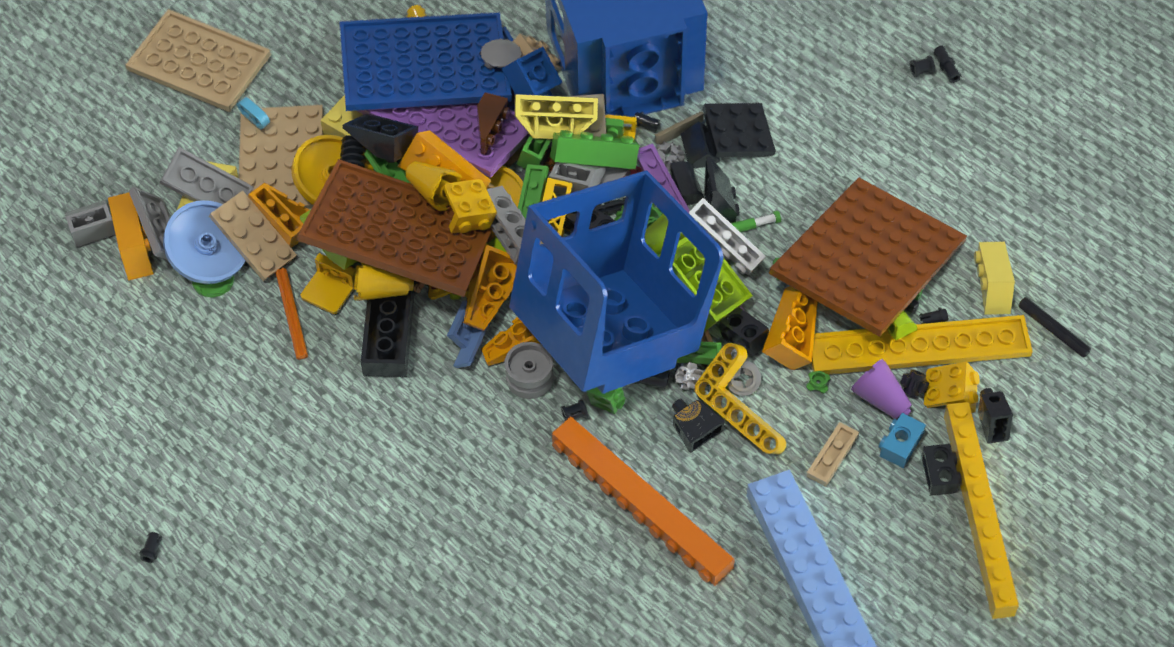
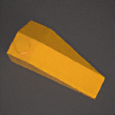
M516 317L512 321L513 325L505 332L500 331L481 350L487 365L490 366L504 362L507 353L514 346L522 342L541 343L523 322Z

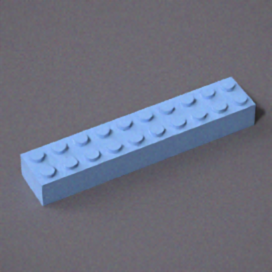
M787 470L748 484L747 498L818 647H877L791 471Z

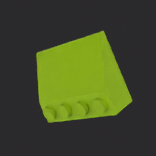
M685 237L678 242L672 269L675 275L696 296L705 259L703 254ZM724 258L704 332L753 296Z

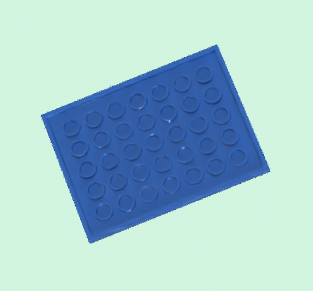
M500 12L340 21L346 111L479 103L485 92L508 98V101H511L510 83L502 68H487L481 57L482 47L487 42L504 39Z

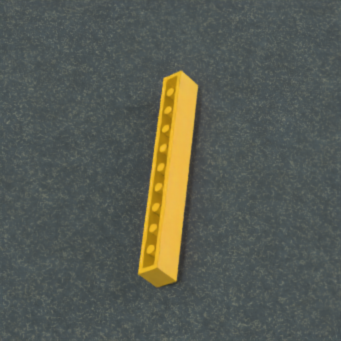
M969 402L947 404L944 420L952 452H956L957 465L955 466L957 472L960 471L962 484L960 487L992 619L1014 617L1019 603Z

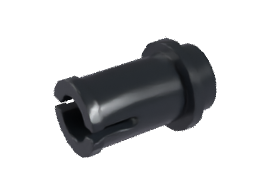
M642 111L635 113L636 127L641 126L656 132L658 127L650 123L659 125V119L647 116Z
M941 307L936 311L919 314L920 321L923 322L921 324L946 322L949 320L947 310Z
M148 533L144 548L139 552L142 561L152 563L157 559V550L162 540V536H159V533Z

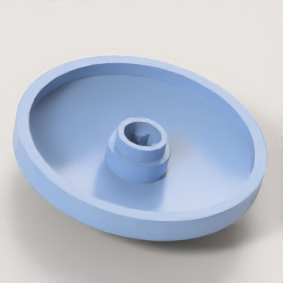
M202 200L186 204L171 216L163 235L165 255L171 266L180 275L191 281L203 284L223 282L234 276L246 261L209 217L210 213L223 205L221 203Z

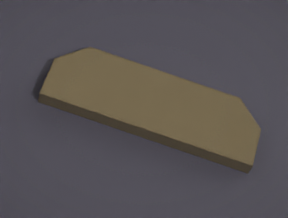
M700 111L655 134V143L659 145L663 144L664 141L667 143L680 136L682 132L698 121L702 123L704 113Z

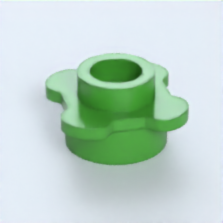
M822 371L810 372L808 376L810 380L806 386L809 391L817 390L821 393H826L830 376Z

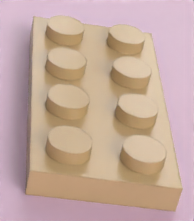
M244 191L238 193L209 215L211 220L263 282L275 274L277 269L283 268L297 256Z

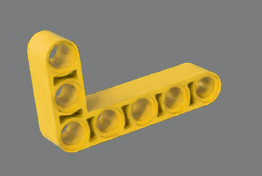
M734 343L725 344L696 382L695 393L763 452L781 454L786 448L784 437L725 388L747 358V351L744 346ZM733 349H736L737 355L732 359L731 352ZM722 366L724 369V373L720 377L718 374V370ZM707 384H710L711 390L706 394L705 387ZM725 397L727 400V404L723 408L721 405V401ZM742 411L743 419L739 422L737 415ZM758 424L760 431L758 435H755L753 430ZM774 438L776 446L772 450L770 448V441Z

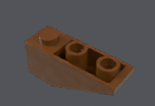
M487 92L484 93L477 105V122L482 154H485L488 148L493 146L496 134L501 132L504 120H507L510 115L508 98Z

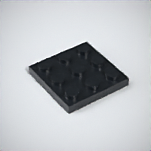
M705 103L702 110L715 157H767L775 155L776 150L762 103Z

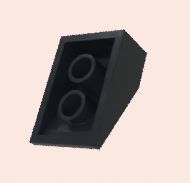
M367 113L343 124V129L376 157L385 159L389 163H395L405 155L418 133L419 126Z
M708 156L705 163V200L726 220L734 223L736 222V216L740 215L739 205L734 203V199H736L735 187H731L727 175Z

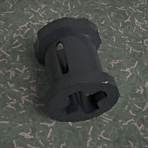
M931 55L917 61L914 59L910 60V70L915 78L919 74L935 72V63Z
M582 399L573 405L561 406V412L565 421L570 417L575 420L582 417L588 418V411Z

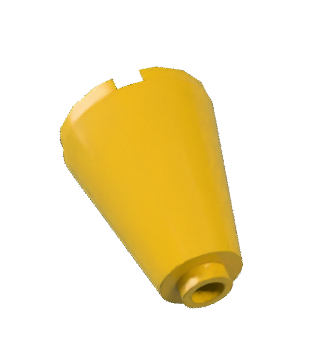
M418 161L411 163L406 169L407 180L434 209L438 211L448 209L446 207L450 203L443 188L446 183L461 182L460 178L462 176L459 173Z
M361 262V266H356L354 290H357L358 295H354V300L362 301L408 295L409 291H413L414 280Z

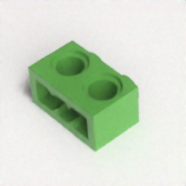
M597 387L586 391L591 405L613 414L618 409L621 410L626 398L624 397L622 387L604 394Z

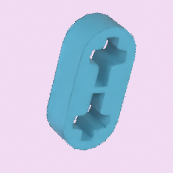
M245 97L237 103L239 111L259 129H263L270 123L267 114L249 98Z

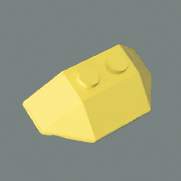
M515 95V117L532 138L553 139L554 132L560 133L561 130L572 131L573 134L580 135L581 132H584L597 120L598 98Z

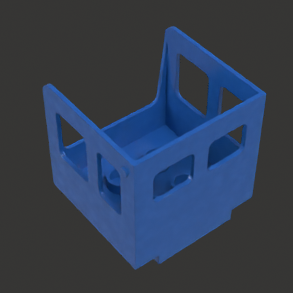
M545 0L547 32L555 55L559 59V65L570 96L604 94L605 114L634 117L636 112L640 113L642 111L646 115L683 106L685 95L704 90L708 13L702 0H557L562 11L563 21L555 0ZM555 22L564 44L565 57L556 37Z
M647 170L528 206L509 307L582 392L597 387L604 394L673 369L676 366L677 358L699 351L723 263V252L720 245ZM626 196L620 219L589 229L595 206ZM652 203L668 219V227L660 257L645 242V232ZM577 211L574 230L569 236L562 238L547 222L549 219ZM680 233L684 234L703 254L705 259L696 296L675 275L672 269Z

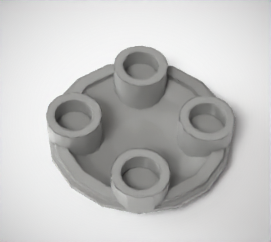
M497 39L487 42L482 47L481 57L487 68H502L521 57V50L516 43L510 40Z

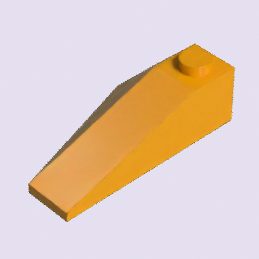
M489 245L485 246L470 283L464 324L484 331L503 302L510 295L513 289L517 264L515 265L507 252Z

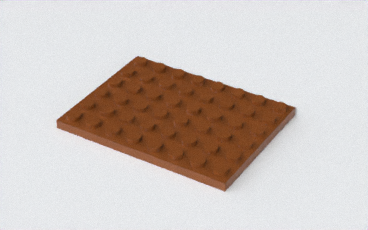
M338 159L298 233L297 241L464 297L492 233V229L490 227L485 230H472L466 233H451L449 225L454 216L451 205L447 206L446 208L448 209L445 211H438L425 200L411 183Z
M858 177L770 267L769 274L880 337L965 243L967 235Z

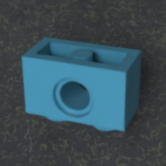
M901 413L898 420L894 419L889 427L891 432L888 437L884 435L878 446L881 448L879 457L904 469L924 435L926 424ZM900 438V439H903V440H905V441L901 442V441H898L897 439Z

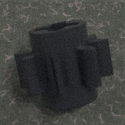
M913 369L910 370V373H903L900 384H903L904 387L903 391L912 396H919V393L923 392L926 393L929 382L925 379L926 375Z

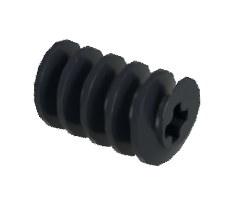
M346 135L342 138L340 160L365 168L366 156L364 154L367 149L351 135Z

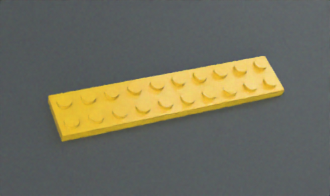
M1024 315L916 324V331L898 340H895L888 330L880 337L867 329L814 333L812 366L814 372L822 371L826 374L869 371L880 359H883L890 369L966 361L1030 357L1033 351Z

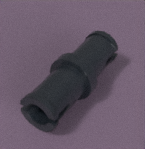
M945 46L936 47L933 54L939 61L940 69L946 73L951 83L958 82L962 76L955 66V60L949 56Z

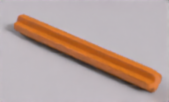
M277 269L276 276L296 359H305L308 357L287 269Z

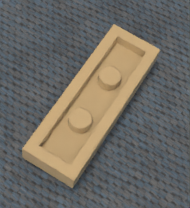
M839 422L807 471L806 477L826 487L855 443L859 432Z

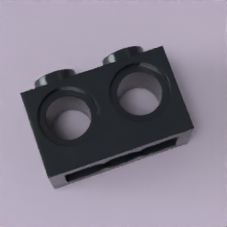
M739 306L720 320L721 335L726 341L744 346L747 354L751 357L763 349L769 328Z
M951 444L923 446L921 458L930 496L957 493L959 485L962 484L960 471H956L957 455L956 452H952ZM937 458H940V459H943L944 461H943V462H940V461H938V460H936V459H937ZM940 478H945L949 481L945 482L942 481Z

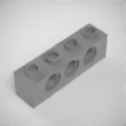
M503 186L489 188L487 191L497 210L491 229L516 265L518 263L526 220Z

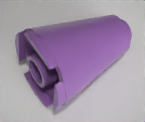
M883 359L876 362L872 366L873 368L868 372L866 371L852 386L851 390L855 394L894 419H898L901 413L909 415L912 412L910 400Z

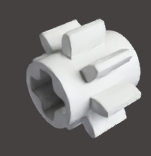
M691 362L688 364L682 363L681 367L677 369L675 378L676 383H681V389H695V384L702 375V370L696 369L697 364Z

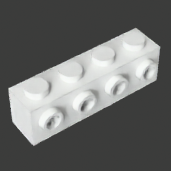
M704 198L689 212L720 245L723 257L726 260L730 258L735 263L734 267L741 274L744 275L746 273L749 276L764 261L766 256Z

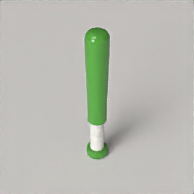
M774 211L772 215L755 219L750 218L731 224L741 233L771 222L780 223L781 215L779 211Z

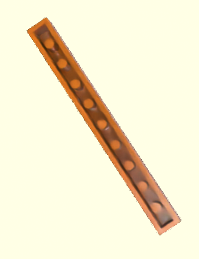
M568 418L552 432V446L558 453L563 452L568 456L569 462L574 467L579 466L584 470L585 476L590 481L595 480L606 495L609 496L611 494L616 499L619 507L623 510L627 508L632 513L636 522L639 524L644 523L649 528L648 530L653 537L657 539L660 537L670 552H677L682 557V561L689 568L694 567L703 581L706 583L710 581L715 586L734 568L735 559L574 418Z

